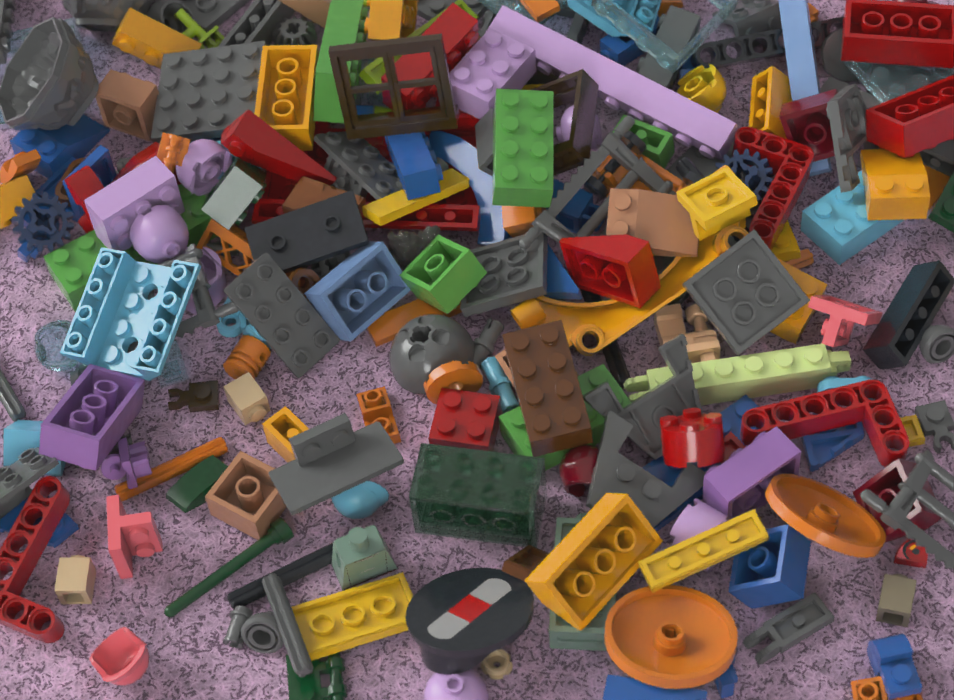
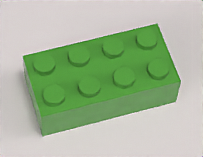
M496 88L493 125L492 205L550 208L553 195V91Z
M604 364L577 377L582 396L603 382H608L623 408L631 403ZM584 401L593 437V443L588 445L595 446L600 443L605 418ZM520 406L499 416L500 434L530 478L560 464L563 456L572 449L569 448L533 457Z

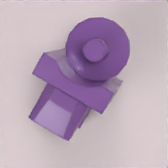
M127 437L119 439V454L108 455L101 464V472L110 480H118L126 474L128 488L132 489L138 487L137 478L152 474L149 453L145 441L129 445Z

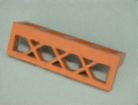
M212 218L196 248H210L207 246V243L214 233L221 239L223 250L214 252L219 256L222 266L239 276L243 272L242 269L248 268L252 264L251 259L253 260L246 232L234 224L227 230ZM239 250L242 252L245 265L238 267L233 264L230 251ZM293 271L285 273L288 278ZM301 277L298 281L300 287L305 284L304 277Z

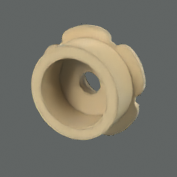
M503 649L492 652L481 662L482 672L486 675L488 674L491 679H502L504 675H508L512 671L513 663L510 662L511 656ZM499 663L500 666L495 667L494 664Z

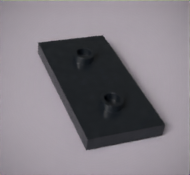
M353 190L245 227L253 260L255 261L262 254L268 253L284 273L370 244Z

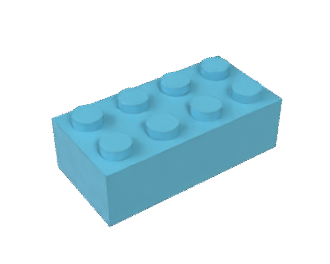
M862 170L858 172L860 183L852 191L841 193L839 185L802 211L800 230L839 265L905 220L867 219Z

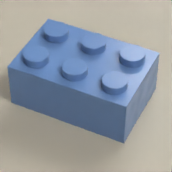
M369 241L370 244L358 248L304 293L314 309L340 340L349 342L354 340L411 291L399 276L402 270L384 242Z

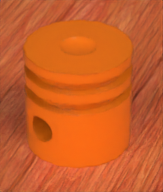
M243 335L227 357V360L223 363V368L233 379H237L249 372L255 380L271 356V352L259 339Z

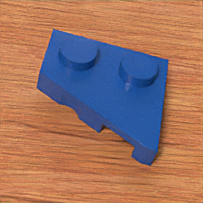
M862 422L801 437L810 472L816 471L861 441L865 433Z

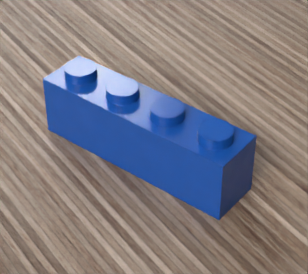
M425 132L384 136L386 147L408 200L441 192L439 181L443 180L440 164H437L435 152L431 150V145Z

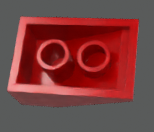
M626 234L562 238L559 241L568 273L580 289L641 308L661 288L649 241Z

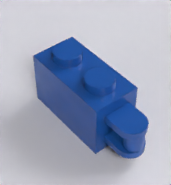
M553 179L552 198L557 197V190H563L564 183L560 180ZM580 188L555 219L569 231L577 233L599 206L593 204L592 193ZM606 218L600 223V225L595 229L594 232L600 230Z

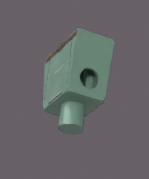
M376 525L365 528H352L347 535L333 541L332 567L342 591L398 569L389 547Z

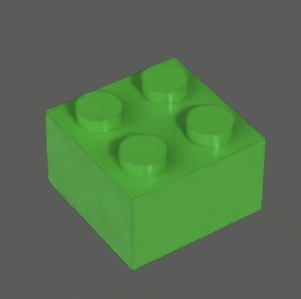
M437 235L399 276L418 299L449 314L479 284L480 280L487 274V271L470 249L441 235Z

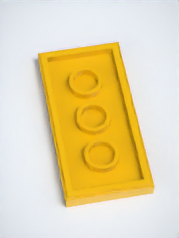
M402 572L298 604L291 608L312 661L408 631L405 617L407 606L413 598V594Z

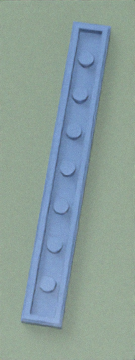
M778 0L792 101L819 94L821 92L808 0ZM830 158L812 162L809 177L832 172Z

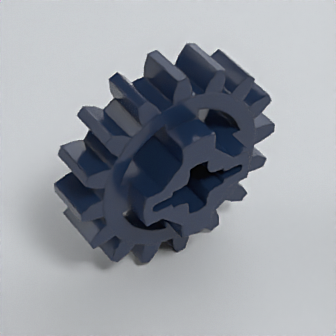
M737 149L734 150V157L732 158L725 154L723 156L725 163L715 164L717 170L727 165L739 179H741V173H743L745 185L756 195L757 202L760 205L762 202L760 197L766 195L767 187H770L773 181L771 177L774 176L767 158L761 160L759 152L751 156L749 149H745L743 155H739Z
M44 192L42 198H38L36 193H32V201L29 202L26 198H23L22 204L24 207H15V213L19 216H14L11 219L13 224L18 225L12 229L13 234H21L18 238V243L23 244L27 242V251L30 252L33 247H37L38 254H42L43 248H48V251L52 252L54 251V245L58 247L64 246L62 239H71V234L67 230L74 229V223L68 222V220L73 218V212H65L68 204L67 202L58 204V195L54 196L51 200L48 199L47 192ZM39 206H46V207H50V208H49V209H41V208H39ZM26 214H28L31 223L25 229L23 222ZM61 217L62 228L60 232H58L57 228L55 227V223L59 221V218ZM38 219H41L43 222L48 220V227L44 225L38 227ZM43 237L47 238L48 240H37L35 238Z

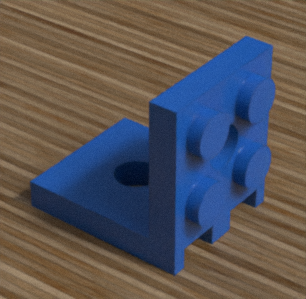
M99 145L67 177L87 165L90 166L103 186L106 187L117 174L109 150ZM71 157L35 193L42 198L44 192H47L48 199L52 200L56 196L55 188L70 163L76 160V158ZM63 180L62 182L71 207H68L65 212H73L72 220L77 222L85 212L81 205L75 203Z

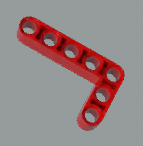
M745 126L739 128L735 133L732 157H734L733 153L736 149L739 155H743L745 149H749L751 156L759 152L761 160L767 158L769 167L772 168L775 175L750 223L748 233L755 230L772 251L809 178L814 152L804 144Z
M875 379L753 408L743 414L740 437L746 446L753 443V440L764 431L769 432L776 426L791 440L862 422L876 456L884 467H887L898 458L906 460L910 444L909 437L886 386ZM889 448H894V449H897L898 451H893V450H890Z
M45 476L35 484L0 548V624L44 643L58 641L64 634V624L52 610L20 597V594L70 503L68 490L54 476ZM57 490V493L53 497L48 498L51 492ZM42 517L40 523L33 525L36 519ZM28 544L24 551L18 553L23 545ZM13 571L11 577L4 580L5 575ZM24 610L23 615L20 618L15 619L16 614L19 611ZM51 621L50 626L46 630L41 631L43 624Z

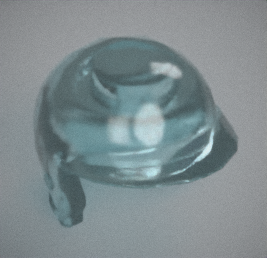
M53 321L44 325L36 332L34 337L35 354L40 364L45 368L55 372H63L78 364V361L60 354L72 321Z

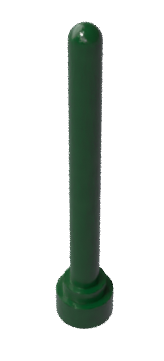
M281 517L273 521L265 536L166 606L164 614L169 618L174 617L273 544L287 543L294 537L288 524Z

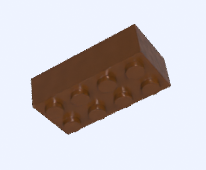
M562 320L502 334L533 457L593 443L589 417Z

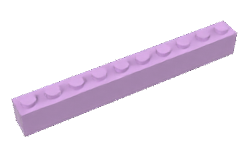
M502 5L489 26L491 29L534 48L536 52V69L543 74L549 75L552 73L558 76L559 79L584 69L599 85L597 97L605 100L604 103L608 107L617 111L621 108L628 112V116H632L634 119L644 120L652 124V126L672 133L677 142L686 147H689L691 144L699 148L698 151L709 159L716 157L723 160V156L727 154L734 142L735 133L738 130L736 122Z

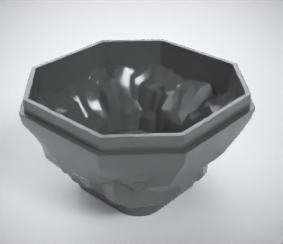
M63 0V6L75 18V25L83 30L117 32L123 17L130 7L146 15L150 6L157 0Z
M52 17L35 25L6 66L0 86V109L4 122L9 125L10 129L24 130L37 129L39 127L45 130H54L66 124L73 126L81 118L98 92L99 82L93 70L90 56L84 50L81 42L75 37L72 28L64 20Z

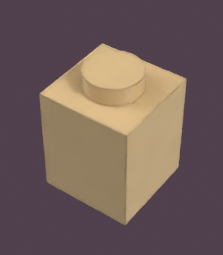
M249 372L223 386L227 401L244 425L252 421L258 422L271 411L266 394Z
M73 555L71 557L59 558L54 591L61 604H92L96 569L90 557Z

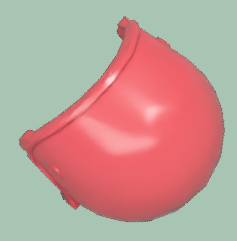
M121 627L98 645L92 652L90 661L104 681L125 686L133 684L144 675L149 665V652L145 642L130 629Z

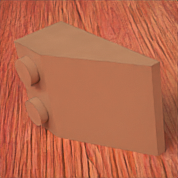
M610 188L606 235L626 234L649 241L653 256L698 257L699 239L694 234L690 213L678 201L677 195L642 189Z

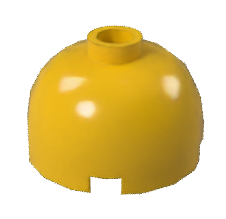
M709 64L710 68L706 69L703 65L697 66L678 81L677 84L680 88L676 93L718 113L727 94L726 82L713 64Z

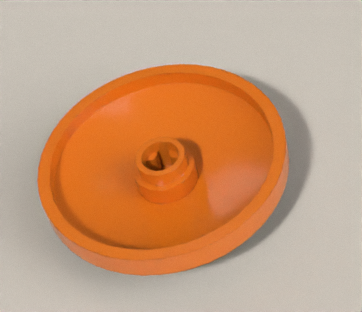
M778 474L771 479L765 491L769 505L780 518L802 535L831 550L853 557L870 558L878 555L886 542L884 529L866 509L848 496L821 482L795 474Z
M669 585L652 593L650 587L647 586L624 595L612 606L605 622L604 640L606 650L613 662L630 677L655 687L685 689L709 683L721 676L729 668L735 657L738 633L736 624L728 610L711 596L679 585Z

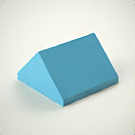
M18 419L4 428L3 467L10 466L19 460V455L25 450L39 447L41 423L43 421ZM58 461L59 464L44 475L62 476L66 462Z

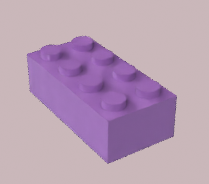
M89 364L41 423L39 454L51 458L55 457L58 461L78 465L84 469L97 471L139 414L143 404L145 380Z

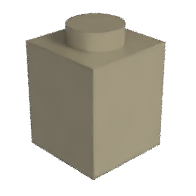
M884 574L875 621L908 628L917 580L909 579L902 574Z

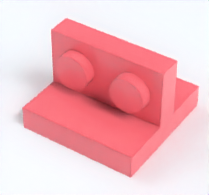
M827 294L811 296L808 305L809 308L830 314V318H826L822 325L821 335L824 336L822 344L831 347L848 345L855 323L864 326L879 324L883 313Z
M119 495L106 496L108 551L120 579L133 578L132 556L150 557L155 552L163 551L162 539L151 511L127 515Z

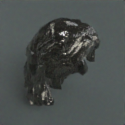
M427 226L424 231L419 230L418 235L415 232L409 233L407 230H401L397 236L392 230L387 236L390 240L388 250L402 272L439 235L441 229L438 226Z

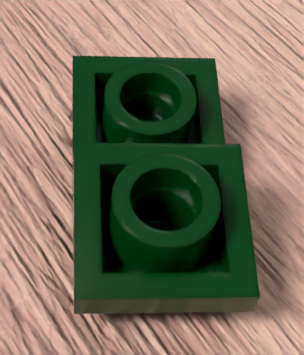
M213 455L206 458L185 473L167 491L166 499L185 513L206 503V494L228 466Z

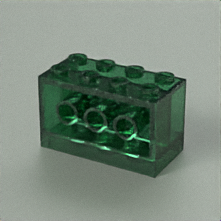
M421 443L409 493L415 533L521 547L531 545L537 548L547 498L545 459Z

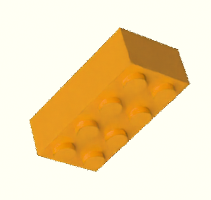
M317 45L263 46L254 114L300 150L313 151L316 122L314 121L315 71L319 57Z

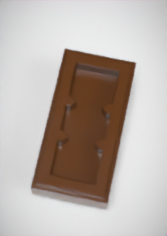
M527 545L506 559L501 571L524 581L549 553Z

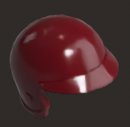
M588 444L574 447L563 456L559 472L564 489L568 494L580 497L584 494V484H591L593 470L599 453L598 447Z

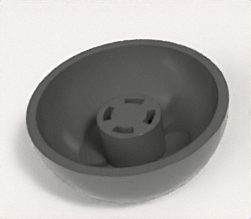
M438 314L422 315L407 322L395 335L389 354L391 372L396 382L405 390L416 394H426L423 384L429 380L428 375L434 369L451 361H461L462 364H469L468 361L473 362L475 346L468 331L456 320Z

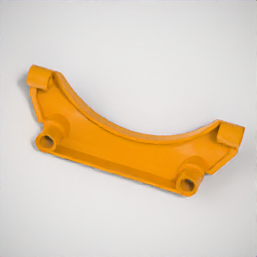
M724 165V166H722L721 168H719L718 170H716L715 172H717V171H719V170H721V169H723V168H725V167H728L730 170H731V168H730L729 166H727V165ZM746 218L723 228L721 231L701 241L699 240L698 257L676 256L672 263L658 275L661 288L641 308L614 299L592 303H574L539 296L538 298L521 302L512 308L510 313L521 329L562 320L569 348L574 345L576 350L584 356L595 355L601 349L685 293L686 290L682 284L731 247L728 243L729 236H736L741 240L749 234L744 229L746 227ZM583 335H593L597 340V346L593 349L586 348L582 343Z

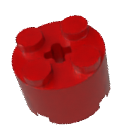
M687 408L683 410V415L660 417L662 453L666 465L676 468H687V462H697L698 467H706L717 464L724 459L725 445L721 413L702 414L700 408Z

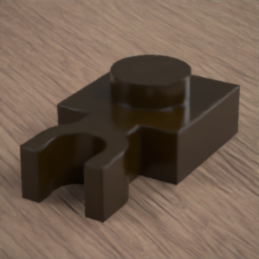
M218 380L189 383V390L187 391L177 388L168 389L170 398L179 397L177 401L168 402L169 410H178L187 405L190 413L219 410Z

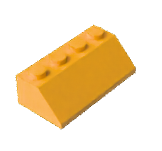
M606 493L524 581L543 605L577 630L582 631L638 570V561L649 557L663 540L628 494Z

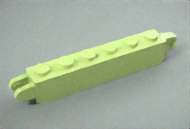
M816 344L692 363V375L701 405L739 400L744 395H747L749 398L815 389L817 384L824 378L837 376V373L849 371L851 368V358L849 351L832 352L826 349L825 344ZM669 367L646 370V375L626 379L623 383L624 389L627 392H638L629 395V400L633 402L671 378L673 374Z

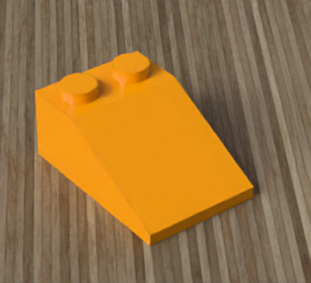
M886 149L860 150L867 219H926L930 191L927 172L920 152L915 153L910 158H901Z

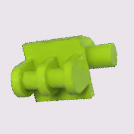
M183 8L175 14L187 27L182 34L190 38L196 36L199 39L198 42L202 44L200 49H205L204 45L208 48L218 47L225 37L218 31L219 27L217 25L206 33Z

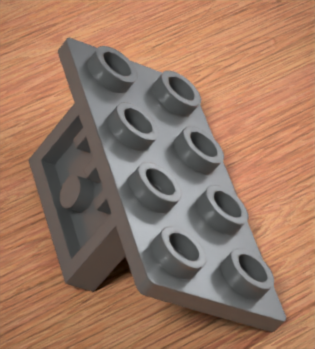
M346 131L315 134L314 141L329 154L324 168L337 178L330 186L345 191L353 190L354 194L366 198L369 192L376 200L403 189L394 164L385 159L379 153V150L371 146L364 138L348 140Z
M268 253L262 254L223 289L228 298L297 378H301L340 342L338 336Z
M343 413L289 438L295 460L269 471L268 474L290 514L296 515L402 465L404 459L379 421L353 432L350 419L346 413Z
M39 447L29 448L22 452L18 457L19 460L12 465L0 468V519L29 497L32 492L29 487L30 484L59 464L55 457L51 458L39 454Z

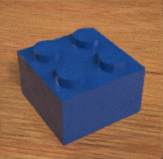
M789 524L766 529L769 534L768 541L743 551L733 558L728 592L749 608L755 609L804 598L811 541Z

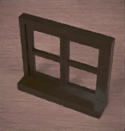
M442 33L329 46L328 53L348 140L458 128L459 109L458 104L455 105ZM430 52L434 77L398 81L394 56ZM383 57L387 83L352 86L347 61ZM436 85L440 106L404 110L400 89ZM390 91L393 111L358 115L354 94Z

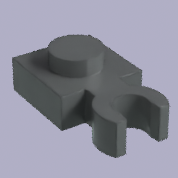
M945 400L916 406L914 412L917 415L924 437L934 436L932 445L935 452H941V441L949 442L953 450L954 434L949 431L954 430V421Z

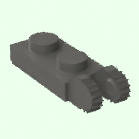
M812 593L764 622L762 627L745 637L743 644L747 649H750L769 637L772 643L761 649L754 657L757 663L761 665L775 657L779 652H785L834 622L835 616L816 593Z

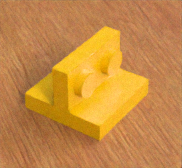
M728 167L676 192L678 201L690 213L694 234L700 241L750 216V208L758 205L756 195Z

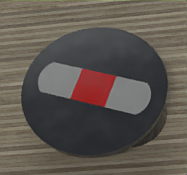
M462 569L442 575L423 586L413 596L407 606L406 624L411 636L420 647L423 663L428 669L440 674L462 673L472 669L492 652L509 645L524 633L533 618L534 597L525 581L509 575L500 569Z

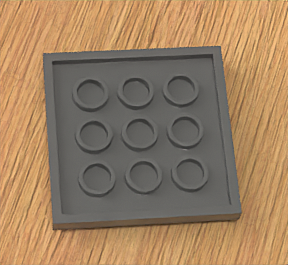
M266 41L163 54L158 86L159 94L156 99L151 133L153 143L158 142L160 144L163 132L191 139V141L221 137L223 130L249 109L255 113L262 48L267 46Z

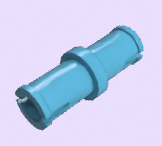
M495 356L485 359L481 363V368L484 370L490 383L489 390L491 394L500 396L503 414L520 406L511 388L512 383L505 375Z

